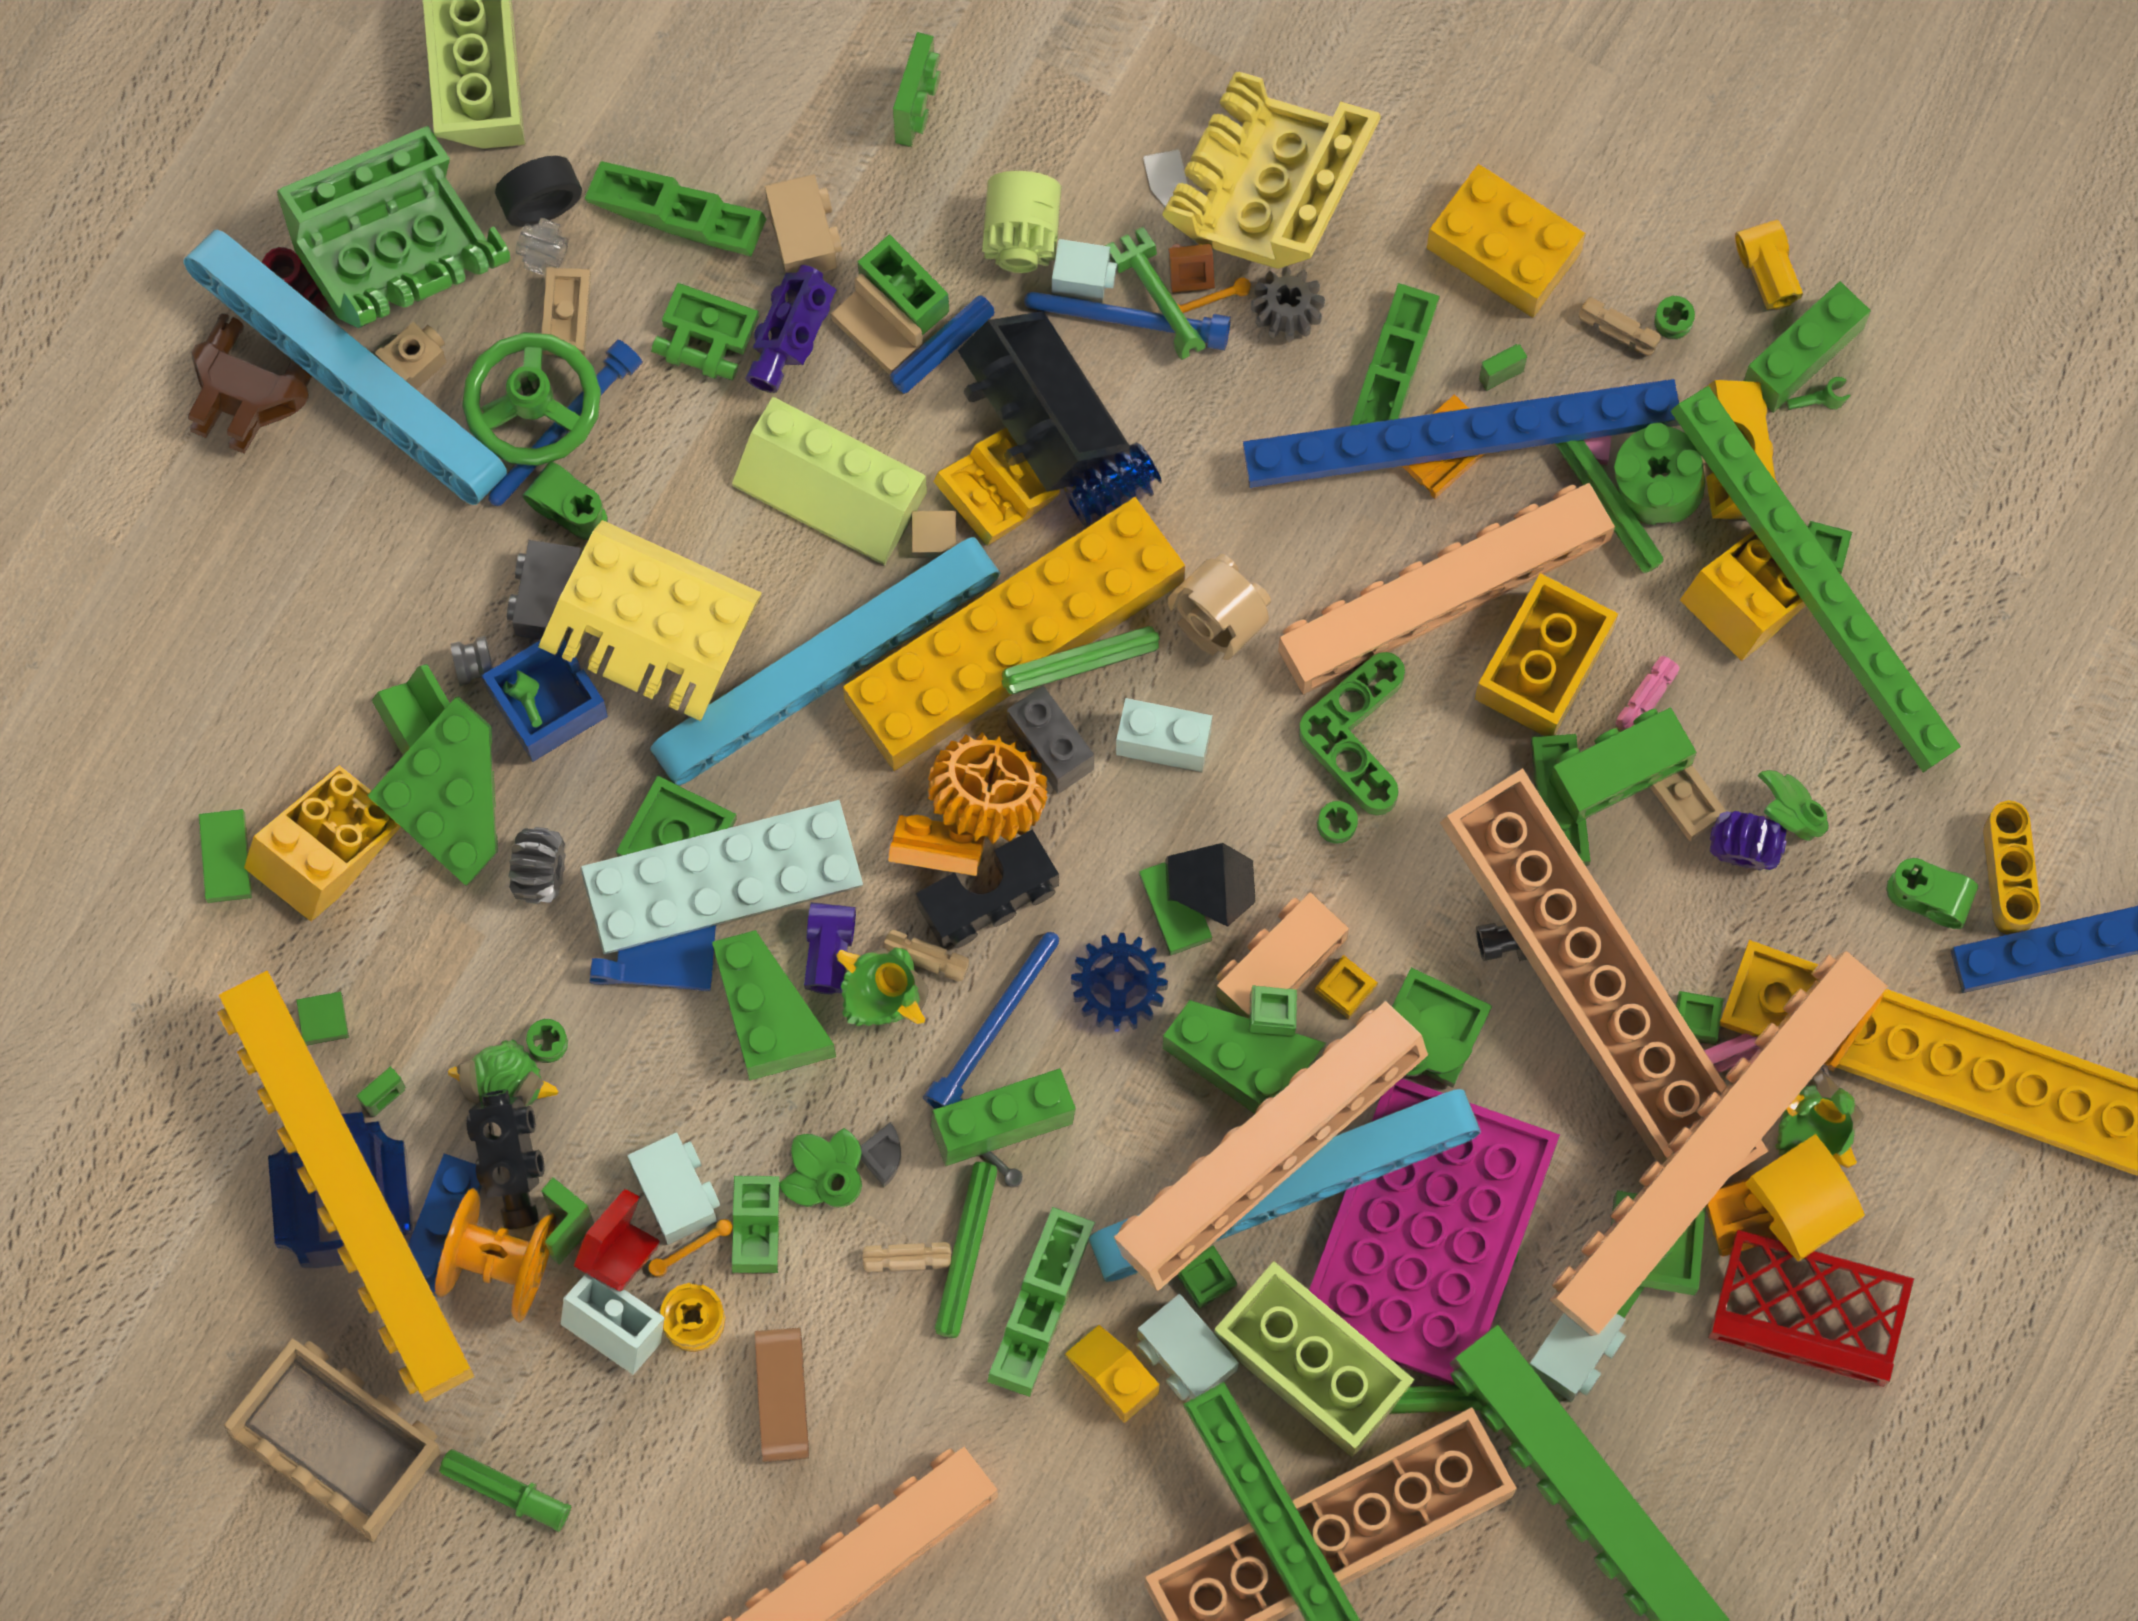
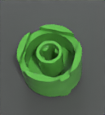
M1653 423L1635 432L1622 444L1614 464L1617 486L1623 500L1638 520L1653 525L1667 522L1673 524L1683 521L1695 512L1704 496L1705 472L1702 456L1686 433L1662 423ZM1668 473V476L1664 477L1660 474Z

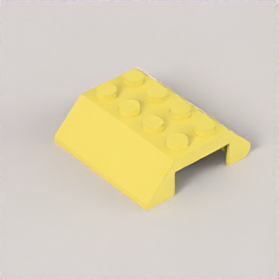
M1235 72L1219 104L1230 115L1243 124L1242 127L1223 114L1217 113L1212 115L1208 127L1205 129L1191 156V161L1184 170L1186 176L1193 183L1208 193L1207 196L1197 191L1191 185L1178 183L1173 191L1174 196L1170 197L1162 215L1168 222L1199 245L1211 244L1214 250L1279 269L1312 257L1381 116L1378 112L1340 102L1332 117L1268 98L1263 78L1243 72Z
M602 520L593 530L556 604L538 648L556 655L568 628L571 627L574 630L562 655L563 659L571 662L580 650L581 640L585 632L600 638L589 658L587 670L597 674L609 646H613L615 648L602 677L637 692L650 664H652L655 668L643 694L651 699L658 693L666 669L678 673L682 676L669 698L670 704L668 707L678 711L692 682L696 686L684 714L701 721L712 700L725 667L743 630L745 631L762 593Z

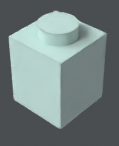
M1059 239L1052 275V295L1103 302L1105 288H1114L1117 263L1110 262V247Z

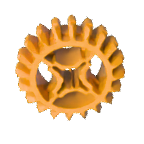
M982 732L974 740L965 734L959 743L951 740L945 750H940V753L936 756L928 776V799L933 801L934 813L943 814L944 826L952 824L957 826L958 836L964 832H969L973 834L975 842L981 836L988 837L992 844L1000 836L1010 842L1016 834L1023 835L1030 830L1031 826H1035L1041 817L1047 801V777L1042 775V763L1031 762V751H1018L1017 741L1008 745L1002 742L1000 735L994 740H988Z

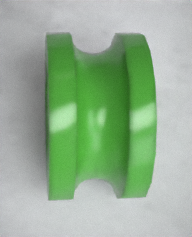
M1681 296L1666 297L1660 302L1656 310L1654 319L1656 330L1668 339L1677 340L1685 337L1693 326L1695 319L1694 307L1688 299ZM1672 310H1678L1681 312L1680 318H1686V320H1679L1677 326L1668 323L1669 317L1664 318L1663 315H1670Z
M1333 801L1326 804L1321 809L1317 820V829L1321 837L1333 844H1340L1350 840L1358 825V815L1355 809L1343 801ZM1337 812L1343 813L1346 816L1345 824L1349 828L1344 832L1342 828H1339L1338 833H1335L1329 829L1331 822L1326 817L1331 813L1333 817H1336Z
M542 1019L530 1026L526 1042L530 1053L536 1060L543 1063H552L564 1056L568 1049V1039L564 1028L559 1022L553 1019ZM544 1031H551L553 1038L557 1035L560 1036L559 1041L552 1043V1050L544 1051L541 1044L537 1047L535 1046V1041L542 1039Z

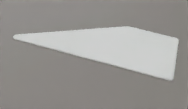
M1180 150L1143 157L1150 189L1165 207L1170 197L1174 196L1173 191L1178 183L1187 184Z

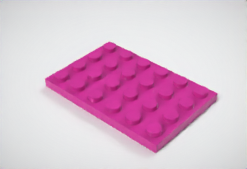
M1400 1079L1380 1097L1371 1122L1443 1093L1405 1079ZM1470 1103V1106L1481 1130V1133L1476 1138L1346 1190L1309 1289L1312 1294L1394 1363L1452 1385L1456 1384L1450 1375L1454 1372V1369L1450 1366L1451 1361L1491 1329L1560 1134Z

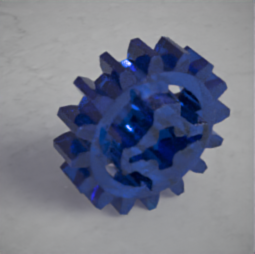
M1125 933L1119 934L1117 943H1111L1106 934L1102 935L1101 947L1099 949L1090 943L1086 945L1085 951L1089 957L1088 959L1076 957L1075 967L1082 973L1071 974V984L1081 987L1073 992L1074 1002H1086L1082 1008V1015L1085 1018L1093 1013L1097 1014L1096 1026L1099 1028L1105 1024L1106 1020L1113 1021L1114 1032H1119L1121 1022L1128 1021L1130 1027L1135 1030L1138 1026L1139 1016L1148 1021L1153 1019L1154 1013L1150 1007L1151 1005L1162 1007L1164 1004V997L1157 993V991L1168 990V980L1158 978V976L1166 972L1165 962L1153 963L1157 956V949L1152 947L1144 952L1142 950L1143 938L1139 936L1134 940L1133 944L1126 943ZM1113 956V959L1103 968H1095L1099 962ZM1129 957L1138 961L1145 970H1137L1129 961ZM1115 975L1124 976L1125 983L1123 989H1114ZM1093 994H1101L1110 1003V1008L1100 1003ZM1136 996L1144 997L1138 1004L1126 1008V1005Z

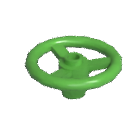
M524 332L497 341L478 356L465 379L462 408L470 432L497 457L511 464L540 466L565 458L586 441L599 417L601 389L594 367L576 346L552 334ZM524 351L523 366L514 370L507 379L506 392L508 399L482 414L480 408L481 387L489 371L507 355ZM543 351H548L566 360L578 374L584 392L580 416L553 399L549 379L542 371ZM517 415L528 420H535L546 416L568 430L569 433L556 443L536 449L515 447L499 439L492 430Z

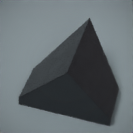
M1224 843L1169 855L1165 859L1167 901H1177L1227 927L1256 902L1253 860Z

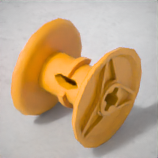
M471 1188L462 1199L445 1240L435 1280V1294L437 1297L447 1295L456 1284L462 1269L483 1275V1281L489 1284L492 1279L514 1285L511 1313L515 1321L520 1323L531 1308L546 1269L550 1253L545 1241L555 1230V1214H547L540 1220L530 1242L509 1236V1231L506 1228L501 1227L496 1232L477 1225L481 1200L478 1192Z

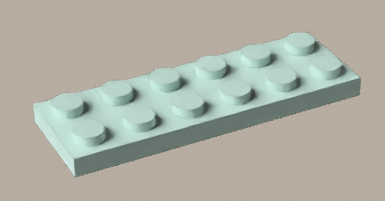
M840 800L581 866L580 868L603 954L863 886Z

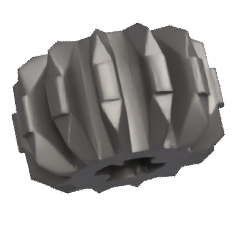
M1285 266L1282 269V277L1279 278L1269 270L1265 277L1266 284L1257 283L1255 285L1254 294L1257 298L1251 301V310L1259 313L1256 317L1258 328L1270 325L1269 336L1272 339L1280 331L1285 332L1286 340L1290 342L1294 338L1295 330L1307 337L1311 330L1310 324H1320L1322 314L1319 310L1324 308L1325 298L1317 294L1320 290L1318 280L1306 283L1307 272L1305 269L1298 272L1297 276L1294 277L1290 276V268ZM1284 300L1286 302L1285 304L1280 305L1281 301ZM1295 302L1296 305L1292 308L1290 304H1293Z
M534 827V829L524 828L515 837V844L512 846V855L509 861L510 871L508 875L510 878L509 888L515 899L526 900V903L540 904V902L551 903L559 895L560 886L563 884L564 861L566 857L564 853L565 843L559 832L549 831L548 828Z

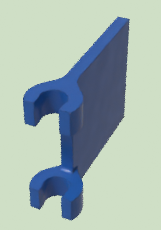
M716 925L618 951L617 962L608 959L592 958L589 983L598 985L634 984L711 991L714 957L712 942L715 941Z

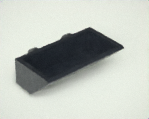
M1044 311L987 320L958 350V353L977 381L967 385L964 389V395L969 402L988 398L1017 446L1007 449L1004 453V458L1009 465H1017L1028 461L1047 492L1073 487L1133 453L1129 443Z

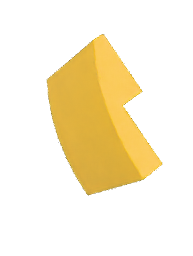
M1007 428L975 444L969 455L939 471L933 480L935 485L987 546L1034 516L1058 497L1061 492L1059 489L1047 492L1028 461L1017 465L1008 464L1004 458V453L1007 449L1017 446Z
M1816 1134L1753 1174L1745 1184L1772 1215L1774 1220L1769 1228L1798 1262L1862 1220L1865 1216L1860 1201L1849 1180Z

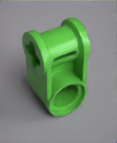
M552 461L544 467L522 495L526 503L540 515L555 521L583 540H589L593 530L602 520L608 522L600 496L594 490L575 479L563 467Z
M1909 858L1901 862L1887 881L1886 887L1889 899L1898 907L1915 912L1941 926L1952 929L1964 927L1978 890V884L1971 878L1957 872L1947 871L1918 858ZM1906 877L1914 880V890L1907 887L1908 880Z

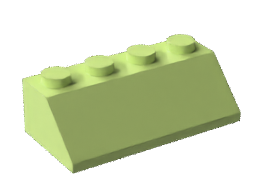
M423 0L435 136L481 149L525 145L512 0Z
M775 397L771 398L753 428L732 482V486L884 566L912 519V511H917L927 494L926 475Z
M1274 1261L1214 1329L1216 1337L1236 1360L1352 1458L1383 1423L1414 1382V1378Z

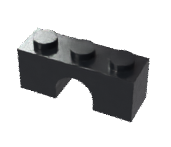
M1033 829L994 850V863L1002 875V880L993 891L985 894L970 892L962 885L956 873L953 872L916 893L917 906L942 948L945 949L951 945H954L955 948H960L978 936L976 931L991 923L994 927L1000 926L1016 916V909L1029 902L1032 905H1038L1056 893L1054 888L1059 886V873Z

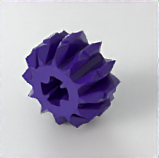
M1726 811L1720 813L1714 827H1712L1710 852L1720 861L1729 862L1732 865L1741 866L1746 869L1753 868L1759 871L1763 869L1772 870L1777 868L1782 855H1784L1787 844L1785 840L1787 830L1774 820L1765 818V816L1753 815L1750 812Z

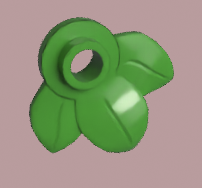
M1773 770L1761 771L1757 775L1769 787L1776 798L1763 811L1768 817L1807 841H1811L1815 837H1822L1828 831L1829 824L1826 811L1819 803L1812 800L1810 793L1799 780L1789 774L1784 776Z
M1404 997L1393 1007L1422 1034L1428 1053L1426 1058L1405 1075L1406 1077L1418 1076L1426 1070L1441 1074L1449 1073L1462 1066L1468 1060L1472 1053V1048L1460 1040L1453 1039L1457 1018L1454 1004L1434 1005L1420 1012L1410 999Z
M843 1128L832 1137L830 1142L814 1134H801L794 1137L791 1154L793 1164L797 1170L780 1182L782 1192L792 1201L806 1207L814 1206L821 1202L836 1208L852 1204L858 1198L862 1189V1179L857 1171L862 1152L855 1136ZM844 1177V1186L838 1191H833L832 1182L834 1179Z

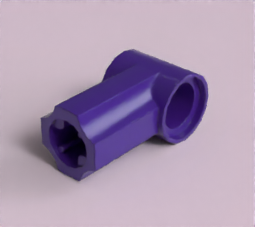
M811 902L807 924L809 949L804 989L820 994L832 995L842 993L841 985L846 974V967L838 961L836 954L840 950L848 952V946L852 947L856 907Z

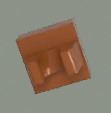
M1197 243L1196 245L1180 247V244H1174L1171 248H1168L1172 293L1215 288L1214 260L1211 244L1199 245Z

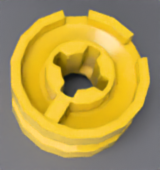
M689 1282L678 1285L666 1295L661 1304L660 1315L665 1317L664 1333L670 1342L681 1350L697 1352L708 1349L719 1340L724 1331L726 1318L721 1300L712 1289L703 1284L697 1285ZM689 1310L699 1311L701 1313V1323L688 1322L686 1324L684 1321L685 1314Z

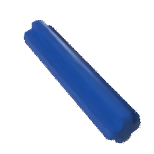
M982 295L973 299L890 374V381L894 387L903 394L908 393L987 320L994 316L993 305Z

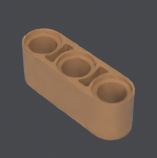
M801 1328L755 1331L763 1462L808 1459L809 1443Z

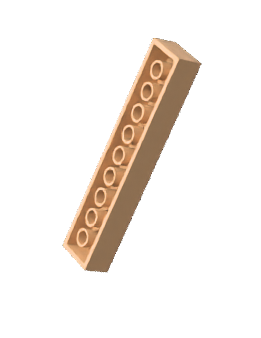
M1522 768L1447 815L1440 824L1654 1158L1663 1165L1673 1153L1668 1147L1673 1138L1685 1126L1692 1130L1702 1118L1697 1113L1699 1107L1714 1091L1720 1096L1727 1088V1085ZM1762 1140L1757 1143L1733 1174L1769 1152Z

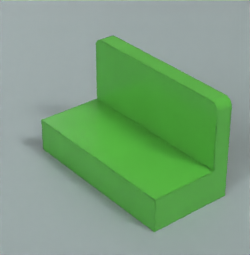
M427 664L418 666L407 683L379 691L372 699V703L402 755L409 750L450 704Z
M552 1177L541 1192L548 1209L562 1222L546 1239L545 1244L551 1258L560 1265L585 1237L586 1232L592 1227L594 1221L588 1205Z

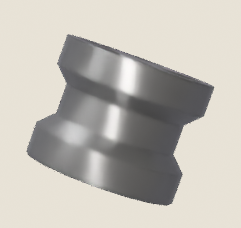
M485 636L476 638L471 644L464 645L461 642L450 644L460 686L468 685L472 679L483 678L482 675L493 669Z

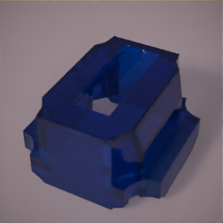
M363 1112L341 1114L403 1236L413 1233L409 1168L404 1141L388 1137L383 1132L380 1122H367ZM284 1146L279 1152L268 1156L276 1247L295 1253L302 1268L344 1265L337 1251L338 1248L345 1245L342 1240L321 1242L319 1213L317 1211V1190L310 1194L308 1193L297 1172V1169L304 1166V1163L297 1151L288 1154Z

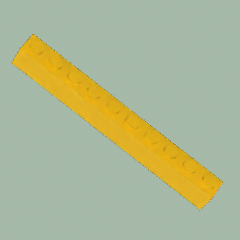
M268 970L219 994L218 996L225 1008L218 1011L217 1014L229 1036L238 1033L244 1048L238 1050L237 1053L248 1075L257 1072L264 1084V1087L256 1091L269 1115L276 1111L278 1112L284 1126L277 1129V1132L288 1154L297 1151L304 1163V1166L297 1169V1172L309 1194L316 1190L318 1191L324 1206L318 1208L317 1211L328 1233L330 1234L337 1230L345 1245L338 1248L337 1251L349 1274L358 1270L365 1286L357 1290L369 1314L378 1310L386 1326L378 1329V1332L390 1354L399 1351L406 1366L398 1371L410 1395L419 1391L423 1400L427 1402L474 1378L475 1376Z

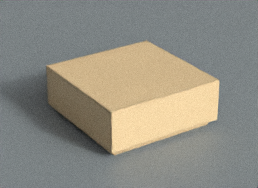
M912 511V558L939 557L956 546V511Z

